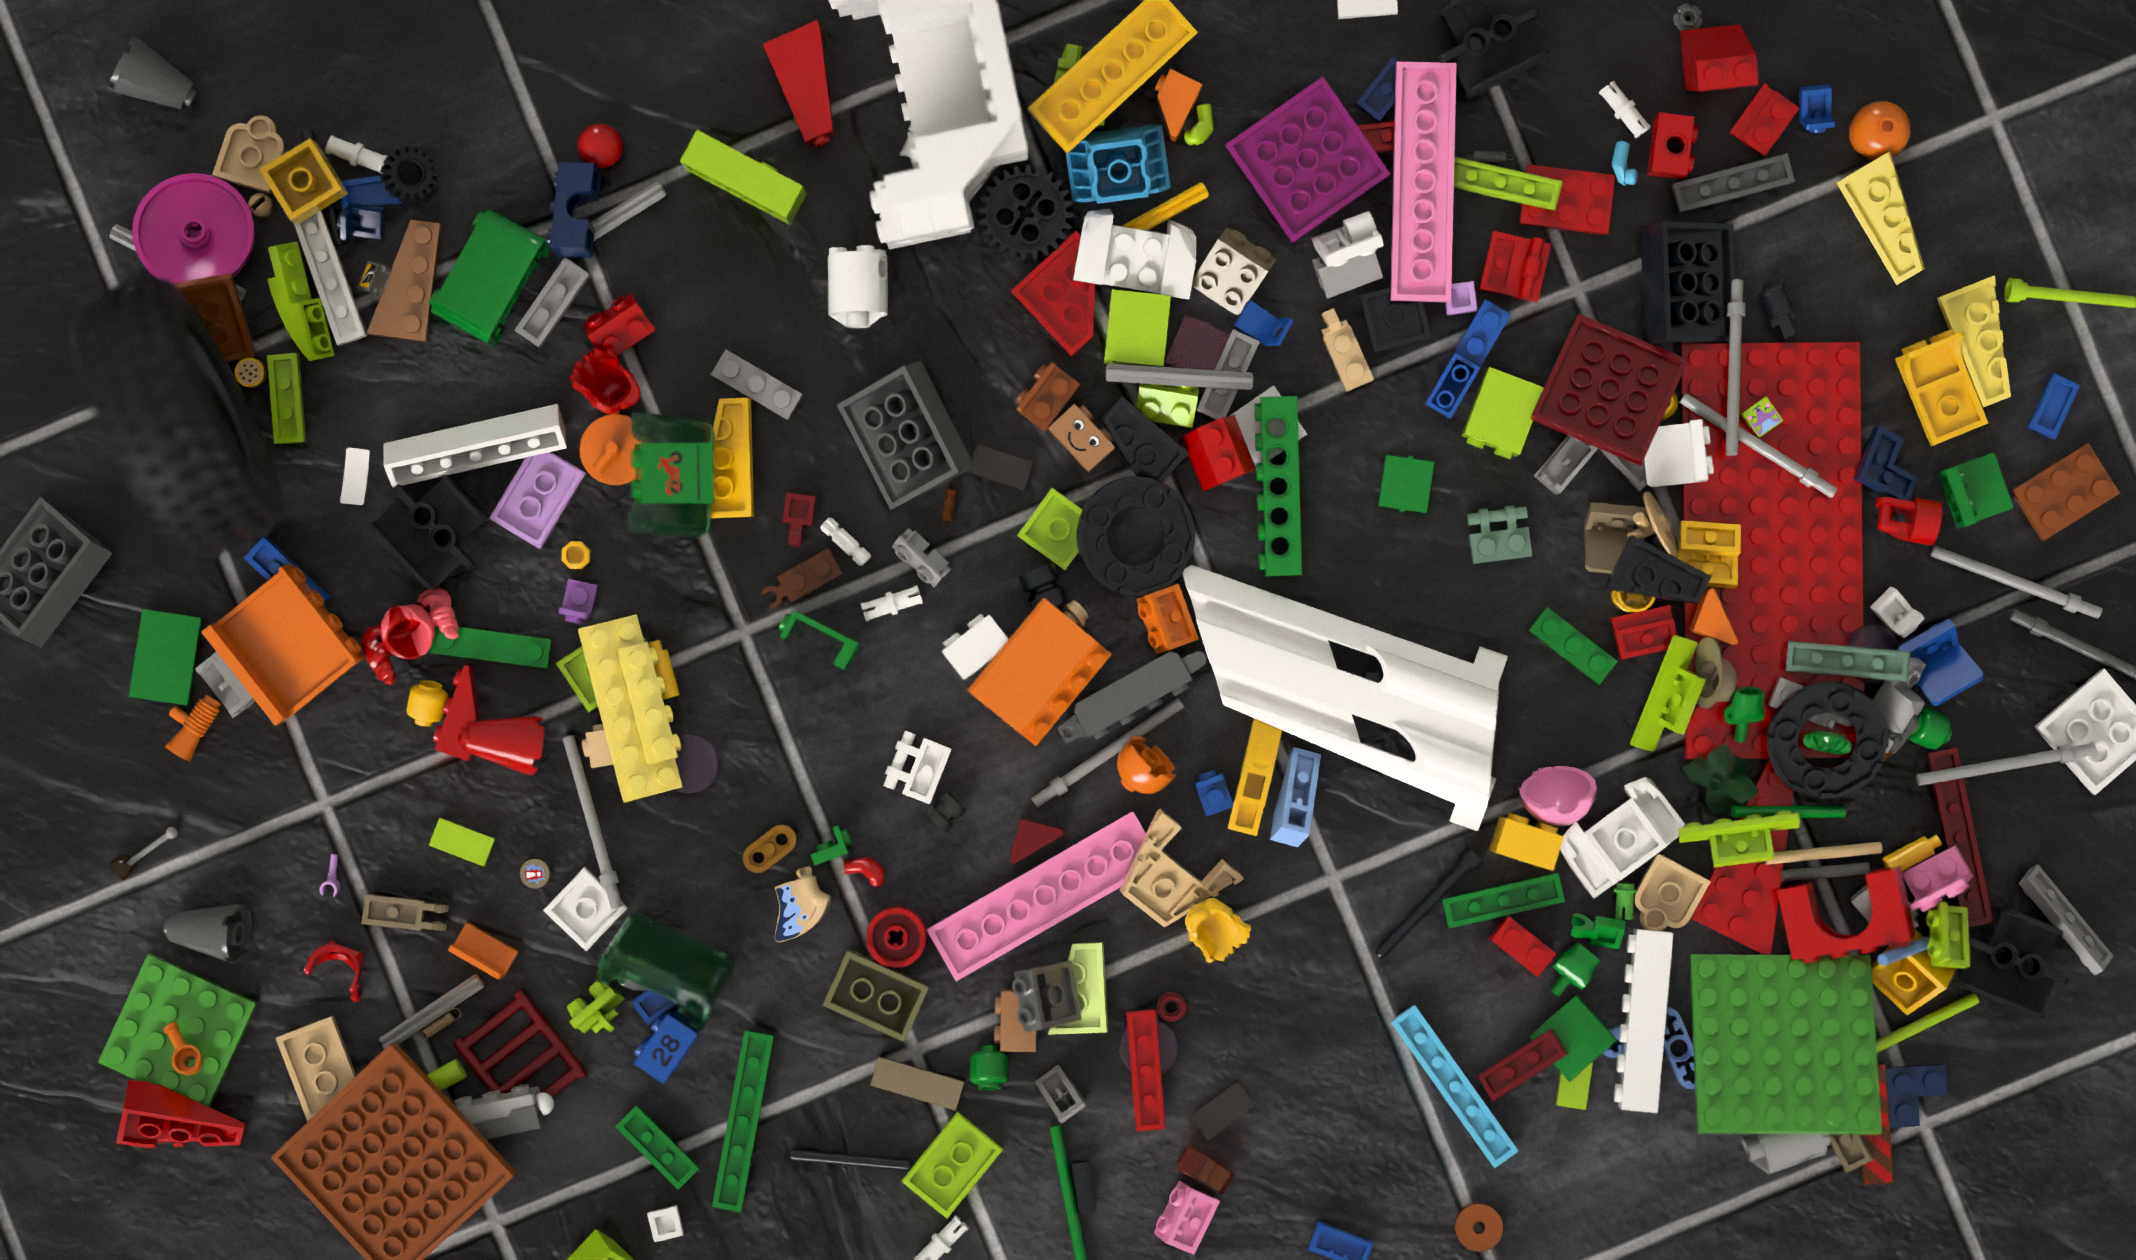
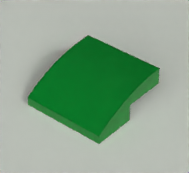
M1578 995L1572 998L1530 1036L1534 1040L1553 1028L1569 1053L1555 1062L1554 1065L1569 1082L1575 1079L1586 1067L1598 1059L1617 1041L1616 1037Z

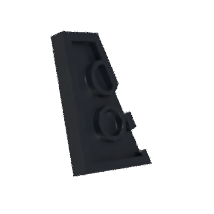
M1631 535L1604 589L1697 604L1700 602L1711 576Z

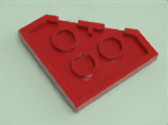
M1077 231L1068 237L1058 249H1055L1011 290V293L1071 357L1093 338L1095 284L1073 280L1081 238Z

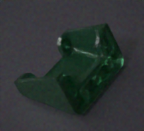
M632 413V434L639 442L713 443L714 450V430L706 420L653 413ZM712 503L637 504L629 512L627 533L652 537H702L710 529Z
M637 913L628 915L600 960L594 980L606 986L613 979H619L618 984L622 986L629 980L680 1005L679 1013L684 1014L686 1010L690 1014V1026L703 1032L732 976L734 964L727 954L705 947L651 921L647 916Z

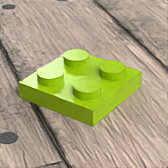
M1051 488L1017 536L1063 570H1066L1078 554L1076 531L1082 509Z

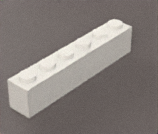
M558 404L391 441L383 443L384 468L391 486L394 488L398 484L401 486L442 477L443 475H451L567 448L565 425Z
M1634 929L1633 935H1628L1627 952L1632 953L1631 965L1626 964L1624 981L1629 982L1628 994H1623L1622 1012H1626V1023L1620 1025L1619 1042H1624L1623 1054H1618L1616 1066L1617 1072H1621L1620 1084H1615L1614 1102H1618V1107L1621 1110L1658 1113L1673 933Z

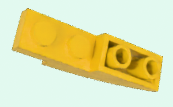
M1255 718L1253 719L1227 829L1257 836L1282 730Z

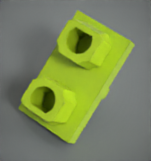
M597 980L589 988L590 993L595 998L591 1004L587 1006L583 999L578 998L567 1006L573 1018L569 1021L574 1029L578 1028L583 1033H586L590 1028L597 1033L603 1027L612 1032L616 1028L612 1020L619 1015L615 1007L625 1000L621 992L611 988L604 981Z

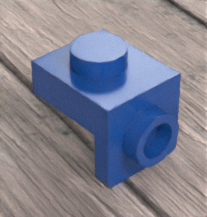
M1829 84L1799 87V122L1809 132L1822 133L1827 128L1835 127V120L1832 117V88Z

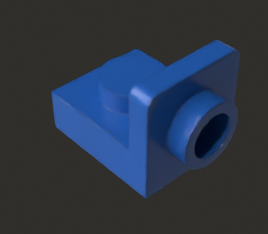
M1211 770L1198 775L1200 781L1195 782L1194 785L1206 817L1233 807V801L1223 773L1216 775L1215 770Z

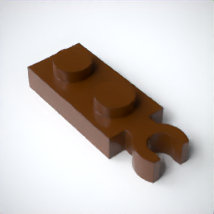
M827 548L777 576L781 585L777 587L767 586L761 593L762 595H766L769 592L776 594V601L769 605L770 609H774L782 604L783 598L786 596L793 603L843 575V572L830 549Z

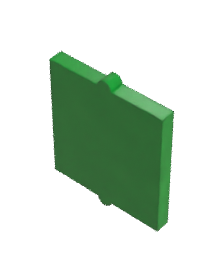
M1386 455L1378 506L1399 509L1401 513L1405 512V510L1427 513L1434 462L1413 459L1411 455L1407 458Z

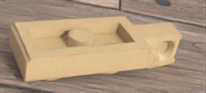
M1334 308L1323 312L1322 317L1327 328L1321 330L1324 336L1322 339L1345 391L1348 392L1373 381L1374 378L1347 320L1345 319L1340 322Z

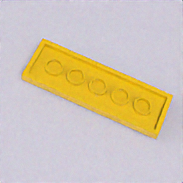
M1144 0L1029 106L1027 110L1068 154L1198 32L1169 0Z

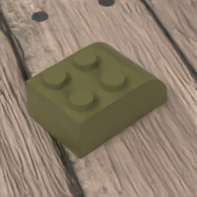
M849 948L822 1006L905 1042L929 986L902 971L884 966L875 959Z

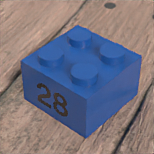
M676 1009L669 1013L664 1011L651 1027V1030L655 1032L651 1038L647 1036L636 1049L634 1055L638 1058L634 1065L664 1084L672 1076L704 1028Z

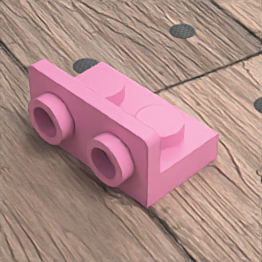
M1179 1181L1169 1196V1202L1163 1215L1157 1220L1154 1234L1166 1244L1195 1255L1220 1201L1211 1195L1190 1187L1185 1182Z

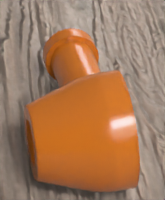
M177 1022L166 1025L163 1030L165 1034H168L175 1048L171 1059L175 1071L182 1075H193L199 1072L203 1067V1055L200 1050L193 1045L186 1044L179 1031ZM195 1058V1064L192 1067H188L189 1061Z

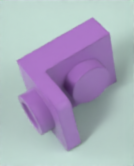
M568 579L562 608H559L558 613L566 615L565 621L582 624L583 619L591 620L599 585Z

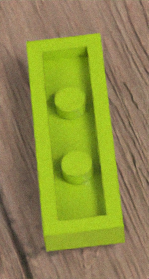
M299 354L267 355L274 444L306 442Z

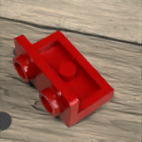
M632 294L617 298L612 302L610 308L602 313L593 314L587 319L586 324L583 325L586 335L595 348L603 351L612 348L617 356L656 330Z

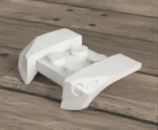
M1111 209L1087 212L1082 227L1073 280L1135 289L1161 295H1171V297L1183 299L1190 298L1196 264V235L1191 229L1168 219L1167 234L1112 225L1114 215Z
M1647 777L1624 785V791L1630 799L1588 830L1583 832L1579 824L1575 822L1564 834L1560 851L1569 867L1593 899L1666 848L1667 845L1679 837L1678 829L1684 828V825H1686L1658 787Z

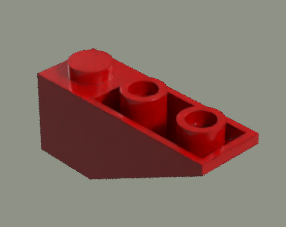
M464 665L463 670L458 669L455 675L453 686H456L453 698L448 697L445 703L443 713L446 714L443 726L438 725L433 742H436L434 750L465 761H473L475 755L463 751V745L458 744L461 726L465 727L468 721L481 720L474 667Z

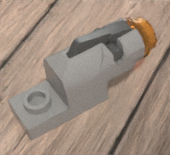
M1910 657L1908 682L1885 680L1873 699L1885 718L1889 733V745L1886 748L1882 762H1885L1888 757H1892L1919 726L1917 716L1925 702L1911 690L1913 685L1919 681L1921 672L1926 666L1919 658Z

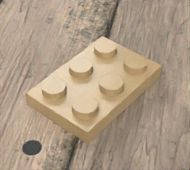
M333 1015L276 1037L307 1121H309L357 1076Z

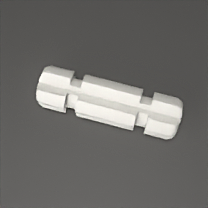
M829 517L820 527L827 536L833 537L832 540L848 556L852 555V559L859 566H863L870 559V553L863 547L860 548V544L843 528L840 529L838 527L839 524L833 518Z

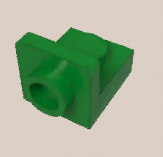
M840 824L832 827L838 844L833 845L832 840L815 846L817 852L811 854L814 865L850 852L848 846L853 845L847 828L842 830Z

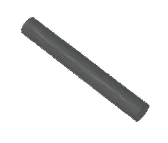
M1868 862L1786 869L1781 870L1780 877L1782 882L1864 875L1870 872V866Z

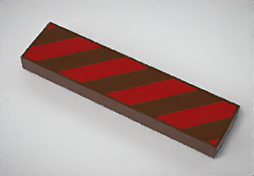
M1884 1063L1877 1064L1882 1133L1880 1135H1861L1873 1157V1161L1861 1166L1863 1185L1894 1183L1886 1064Z

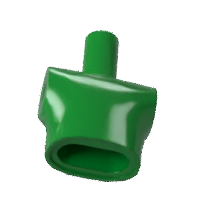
M1736 688L1731 704L1724 711L1726 722L1728 724H1736L1734 741L1746 742L1749 723L1762 721L1765 717L1763 705L1765 692L1761 688Z
M1575 942L1569 950L1563 952L1553 963V968L1561 976L1549 990L1557 997L1563 993L1570 983L1582 990L1592 979L1593 972L1601 961L1580 943Z

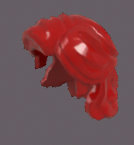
M593 348L592 351L588 352V355L584 354L582 356L583 363L579 360L575 362V368L572 370L573 374L570 375L573 388L581 392L593 407L606 414H618L621 409H626L636 404L641 393L635 376L620 364L618 356L614 353L615 350L610 348L603 351L599 348Z

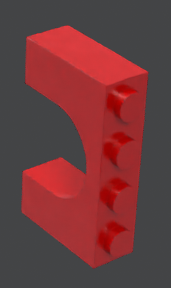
M1901 866L1872 870L1865 874L1872 905V917L1864 931L1852 935L1838 933L1825 924L1819 913L1812 881L1779 888L1777 893L1792 960L1802 959L1804 963L1819 961L1821 955L1831 954V958L1834 959L1849 956V951L1860 949L1861 954L1878 951V946L1890 944L1891 949L1908 946V941H1911L1916 934Z

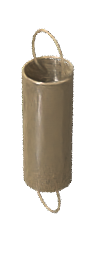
M448 1011L421 1030L430 1038L457 1019Z

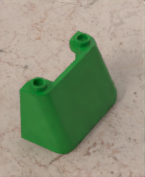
M487 209L484 213L480 211L475 217L472 227L475 228L441 290L436 289L432 294L429 305L432 306L431 313L496 348L503 336L499 334L501 331L499 325L505 326L507 324L506 318L532 271L540 265L535 260H540L542 256L547 258L551 248L548 246L547 239Z

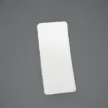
M346 449L340 503L364 504L369 467V450Z

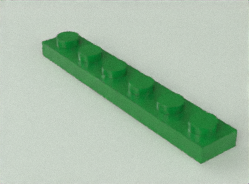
M751 1030L744 1031L712 1203L714 1208L742 1212L775 1035Z

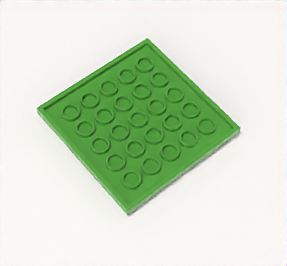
M1690 955L1697 1133L1880 1135L1882 1133L1871 955H1849L1834 959L1831 958V955H1821L1819 961L1804 963L1802 959L1792 960L1791 955Z

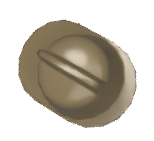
M1707 636L1699 642L1695 656L1696 675L1706 679L1697 703L1701 708L1705 709L1712 707L1715 702L1732 701L1737 683L1736 670L1728 660L1722 658L1721 650L1714 638Z

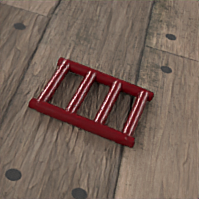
M522 989L516 992L514 1000L466 1038L456 1039L452 1043L489 1092L500 1090L501 1094L511 1092L512 1088L520 1086L558 1055L570 1069L540 1093H547L553 1098L575 1079L578 1078L580 1080L588 1075L583 1065ZM522 1008L533 1022L481 1062L471 1048ZM541 1032L551 1046L500 1086L490 1074V1071Z

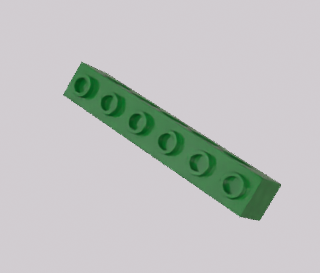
M1297 396L1260 397V403L1254 404L1255 421H1260L1261 433H1255L1256 451H1261L1262 463H1256L1257 481H1262V493H1257V510L1263 511V523H1258V541L1264 540V552H1259V570H1264L1265 576L1302 575ZM1273 418H1278L1284 423V431L1280 435H1273L1268 430V423ZM1274 448H1280L1285 453V460L1281 465H1274L1269 460V453ZM1274 478H1281L1286 484V489L1281 495H1275L1270 490V482ZM1277 507L1283 508L1287 514L1286 521L1281 525L1274 524L1270 517L1272 510ZM1277 537L1284 538L1288 544L1287 550L1280 555L1275 554L1271 548L1272 541Z

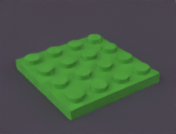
M147 954L98 1063L137 1081H147L152 1084L161 1085L210 1107L258 1002L154 954ZM177 1022L179 1031L186 1044L195 1046L202 1053L203 1067L199 1072L193 1075H182L173 1068L171 1059L175 1048L168 1034H165L163 1030L170 1023ZM195 1058L189 1061L188 1067H192L195 1064Z

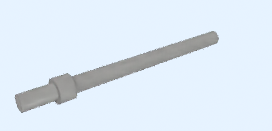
M1739 279L1731 281V302L1728 303L1727 316L1730 317L1726 455L1729 456L1738 455L1742 317H1745L1746 304L1743 303V280Z
M1685 393L1679 403L1726 432L1727 418L1689 394ZM1739 426V441L1800 478L1799 482L1808 488L1812 486L1830 498L1834 496L1838 488L1819 477L1817 471L1810 467L1806 469Z
M1936 545L1931 549V557L2057 603L2069 612L2076 613L2078 611L2097 619L2101 616V607L2081 600V597L2070 592L2068 594L2061 593Z
M1179 698L1170 702L1063 777L1057 776L1051 780L1048 787L1031 798L1037 808L1054 796L1058 795L1060 797L1068 791L1067 787L1119 753L1132 736L1142 737L1183 709L1184 706Z
M574 735L567 736L562 739L600 868V883L602 888L605 887L611 910L620 908L623 905L617 883H619L617 873L612 870Z
M2095 743L2073 747L2071 744L2057 746L2056 750L1921 773L1916 775L1918 785L1922 786L2057 761L2063 764L2073 762L2074 758L2096 755L2097 748Z

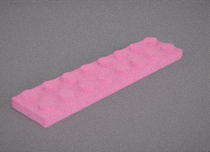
M1396 62L1390 301L1451 302L1457 63Z
M1134 812L1126 814L929 927L927 932L955 981L960 980L1120 888L1146 835Z

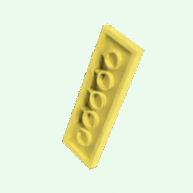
M637 614L578 629L623 803L683 787L675 760L678 757L677 751L681 750V744L678 735L671 732L669 723L673 722L672 710L669 705H664L661 695L666 691L665 683L661 676H656L654 665L658 664L657 653L654 647L649 648L648 642H644Z

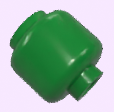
M1923 707L1917 716L1919 726L1909 736V740L1930 750L1938 749L1951 738L1952 729L1950 728L1949 717L1930 707Z
M981 1046L980 1052H976L970 1057V1080L978 1085L979 1090L1001 1089V1085L1009 1079L1008 1056L998 1051V1046Z

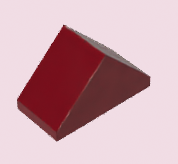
M1020 818L1010 857L1011 863L1014 865L1064 835L1063 830L1059 827Z

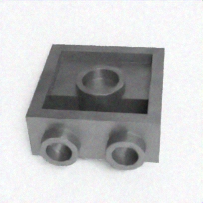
M1063 961L1014 972L1015 980L1013 981L1012 988L1019 998L1020 1010L1018 1011V1020L1024 1026V1032L1043 1030L1082 1019L1072 961Z

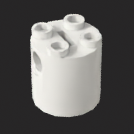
M870 245L856 246V251H847V248L844 247L829 248V316L848 328H868L881 317L888 315L886 250L874 249V246Z

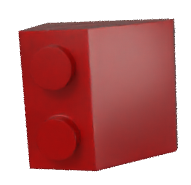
M1235 415L1220 418L1181 436L1202 491L1209 490L1256 470Z

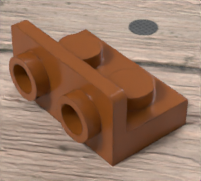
M1053 362L1048 367L1045 364L1040 367L1033 377L1037 381L1031 390L1025 388L1015 401L1019 404L1016 409L1017 412L1044 432L1047 431L1081 385Z

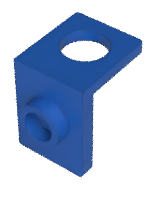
M1249 300L1243 307L1234 326L1250 337L1260 341L1264 346H1280L1294 320L1291 318H1276ZM1282 327L1281 332L1278 334L1277 337H1275L1279 329Z

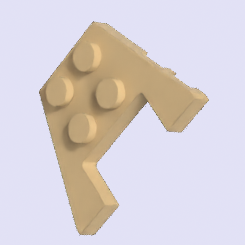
M1159 808L1120 891L1122 895L1165 928L1185 916L1194 905L1210 896H1218L1220 890L1232 883L1236 885L1244 878L1235 868L1221 859L1203 880H1199L1166 854L1162 849L1178 833L1181 826Z

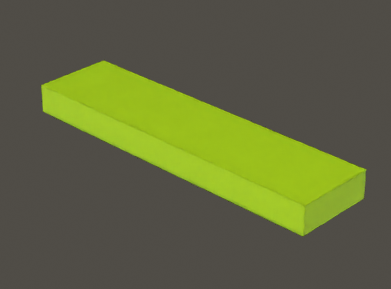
M1454 157L1455 189L1556 211L1563 181Z

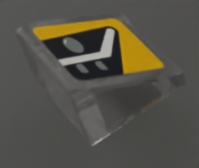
M367 261L357 288L382 297L392 269L376 262Z

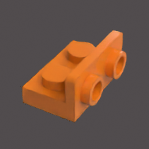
M1179 584L1137 599L1139 616L1144 620L1148 631V641L1156 654L1199 640Z

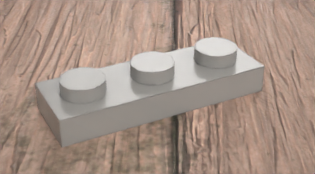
M564 257L514 331L541 348L591 275Z
M1233 329L1215 370L1246 372L1260 341ZM1206 388L1196 412L1214 420L1226 417L1238 389Z
M726 349L711 373L713 377L786 420H789L803 396L800 392Z

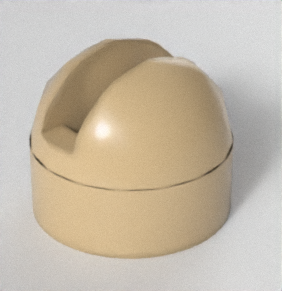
M256 193L248 201L251 213L257 217H267L273 211V201L264 193ZM262 198H264L266 201H264L263 203H261V204L254 210L253 207H254Z

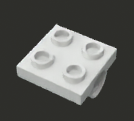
M1369 211L1343 220L1344 226L1312 238L1315 250L1328 267L1344 265L1350 258L1358 255H1371L1377 251V248L1384 246L1381 235L1377 231Z

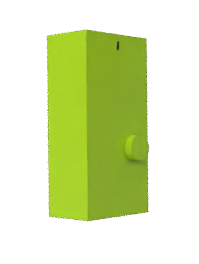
M696 130L680 160L687 171L789 225L792 224L807 196L802 185L778 173V170L764 162L759 163L699 130Z

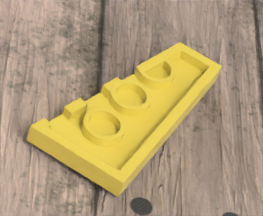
M1891 152L1884 154L1837 182L1838 187L1896 285L1924 270L1925 268Z
M1995 275L1937 298L1949 330L1954 329L1955 334L1962 331L1965 334V337L1960 340V350L1982 408L2011 397L2007 363L2003 353V333L2000 330L1998 313H2000L1998 300L1996 301Z

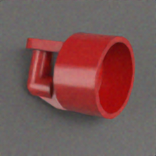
M1879 497L1876 499L1875 506L1879 508L1877 526L1880 531L1908 542L1930 546L1935 543L1942 519L1941 502L1916 497L1911 501L1891 497ZM1893 512L1906 514L1905 522L1892 520Z

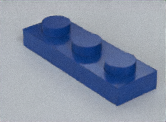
M268 536L262 537L244 557L267 581L279 572L278 569L281 566L292 564L293 567H298L304 573L307 585L311 590L317 591L325 603L331 598Z

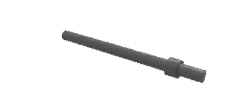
M2016 609L2011 611L2009 620L2028 628L2029 633L2038 637L2043 635L2136 680V666L2048 625V621L2038 616L2033 618Z

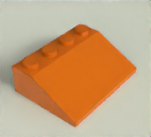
M1043 598L967 691L1032 744L1037 746L1112 654L1048 600Z

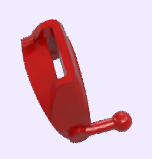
M330 940L311 954L304 968V973L310 976L314 968L326 960L344 961L351 966L355 973L349 992L352 993L351 1000L358 1002L361 999L359 981L363 970L364 953L349 949Z

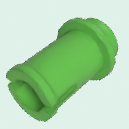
M1617 882L1616 888H1613V891L1616 892L1614 918L1622 920L1625 907V920H1633L1634 893H1637L1635 883Z

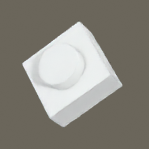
M678 1205L647 1213L654 1243L684 1235Z

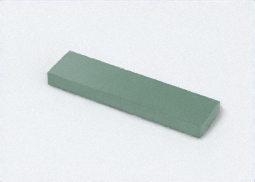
M1788 641L1786 671L1908 682L1911 652Z

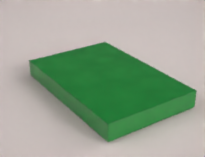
M142 609L129 697L190 706L203 618Z

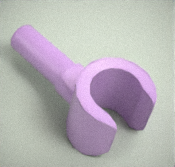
M331 854L327 880L320 886V894L322 896L326 893L327 884L332 885L334 888L333 897L341 889L340 882L336 879L338 855Z

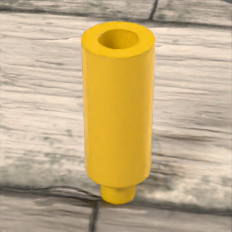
M660 640L649 642V647H654L658 657V664L654 665L656 676H661L665 683L666 691L661 694L663 700L679 696L668 649H662Z
M1937 835L1929 839L1922 836L1883 857V865L1885 868L1901 866V871L1903 872L1935 855L1934 849L1942 845L1941 840Z

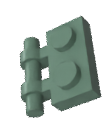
M1514 505L1505 506L1502 510L1488 511L1487 508L1478 509V513L1467 514L1468 526L1479 524L1480 533L1469 534L1472 564L1532 557L1529 527L1517 528L1516 525L1517 519L1528 517L1526 506L1515 508ZM1506 521L1507 530L1490 532V523Z

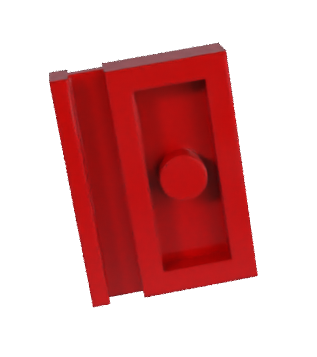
M1764 83L1728 133L1734 135L1740 142L1764 158L1797 113L1799 107L1777 91H1773Z
M1671 605L1611 618L1620 660L1668 650L1672 637L1677 635L1674 619L1672 618Z

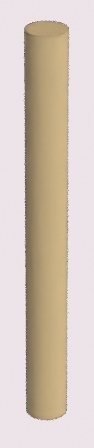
M1881 842L1779 851L1774 852V860L1765 861V864L1882 853Z

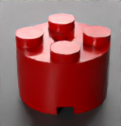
M899 905L885 908L872 919L868 926L866 934L867 947L871 956L884 966L895 968L908 966L919 958L927 942L926 925L920 915L908 907ZM901 930L904 933L902 936L904 942L896 941L892 943L890 941L892 937L890 931L898 932Z

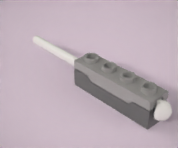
M528 1084L516 1086L508 1093L501 1094L500 1090H495L483 1094V1098L472 1100L471 1096H465L454 1100V1105L485 1139L540 1129L547 1121L546 1115L554 1107L553 1098L549 1094L540 1093L539 1086L529 1088Z

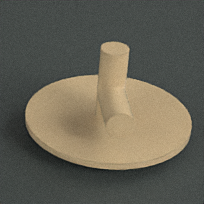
M1647 491L1643 494V498L1651 523L1643 513H1636L1633 516V521L1639 528L1627 533V536L1629 538V536L1633 535L1642 540L1657 534L1668 554L1677 557L1678 549L1670 522L1654 496Z

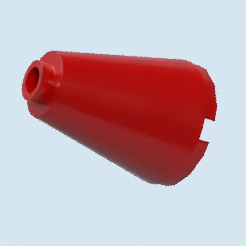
M527 716L468 721L466 726H461L459 730L458 744L463 745V751L525 775H534L537 767H532L534 759L540 760L543 748L544 726H538V723L542 722L543 718Z

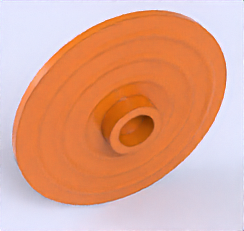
M614 414L600 417L588 426L580 442L582 464L586 471L601 483L608 485L630 483L632 480H635V468L631 467L630 461L631 450H635V444L650 443L649 436L636 420L628 416Z

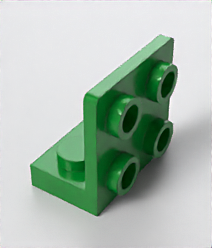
M1994 453L1937 472L1956 528L1975 524L1977 521L2013 508Z

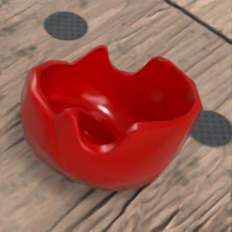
M592 124L586 127L578 136L576 149L583 163H594L598 169H604L613 166L622 156L623 141L619 132L606 124Z

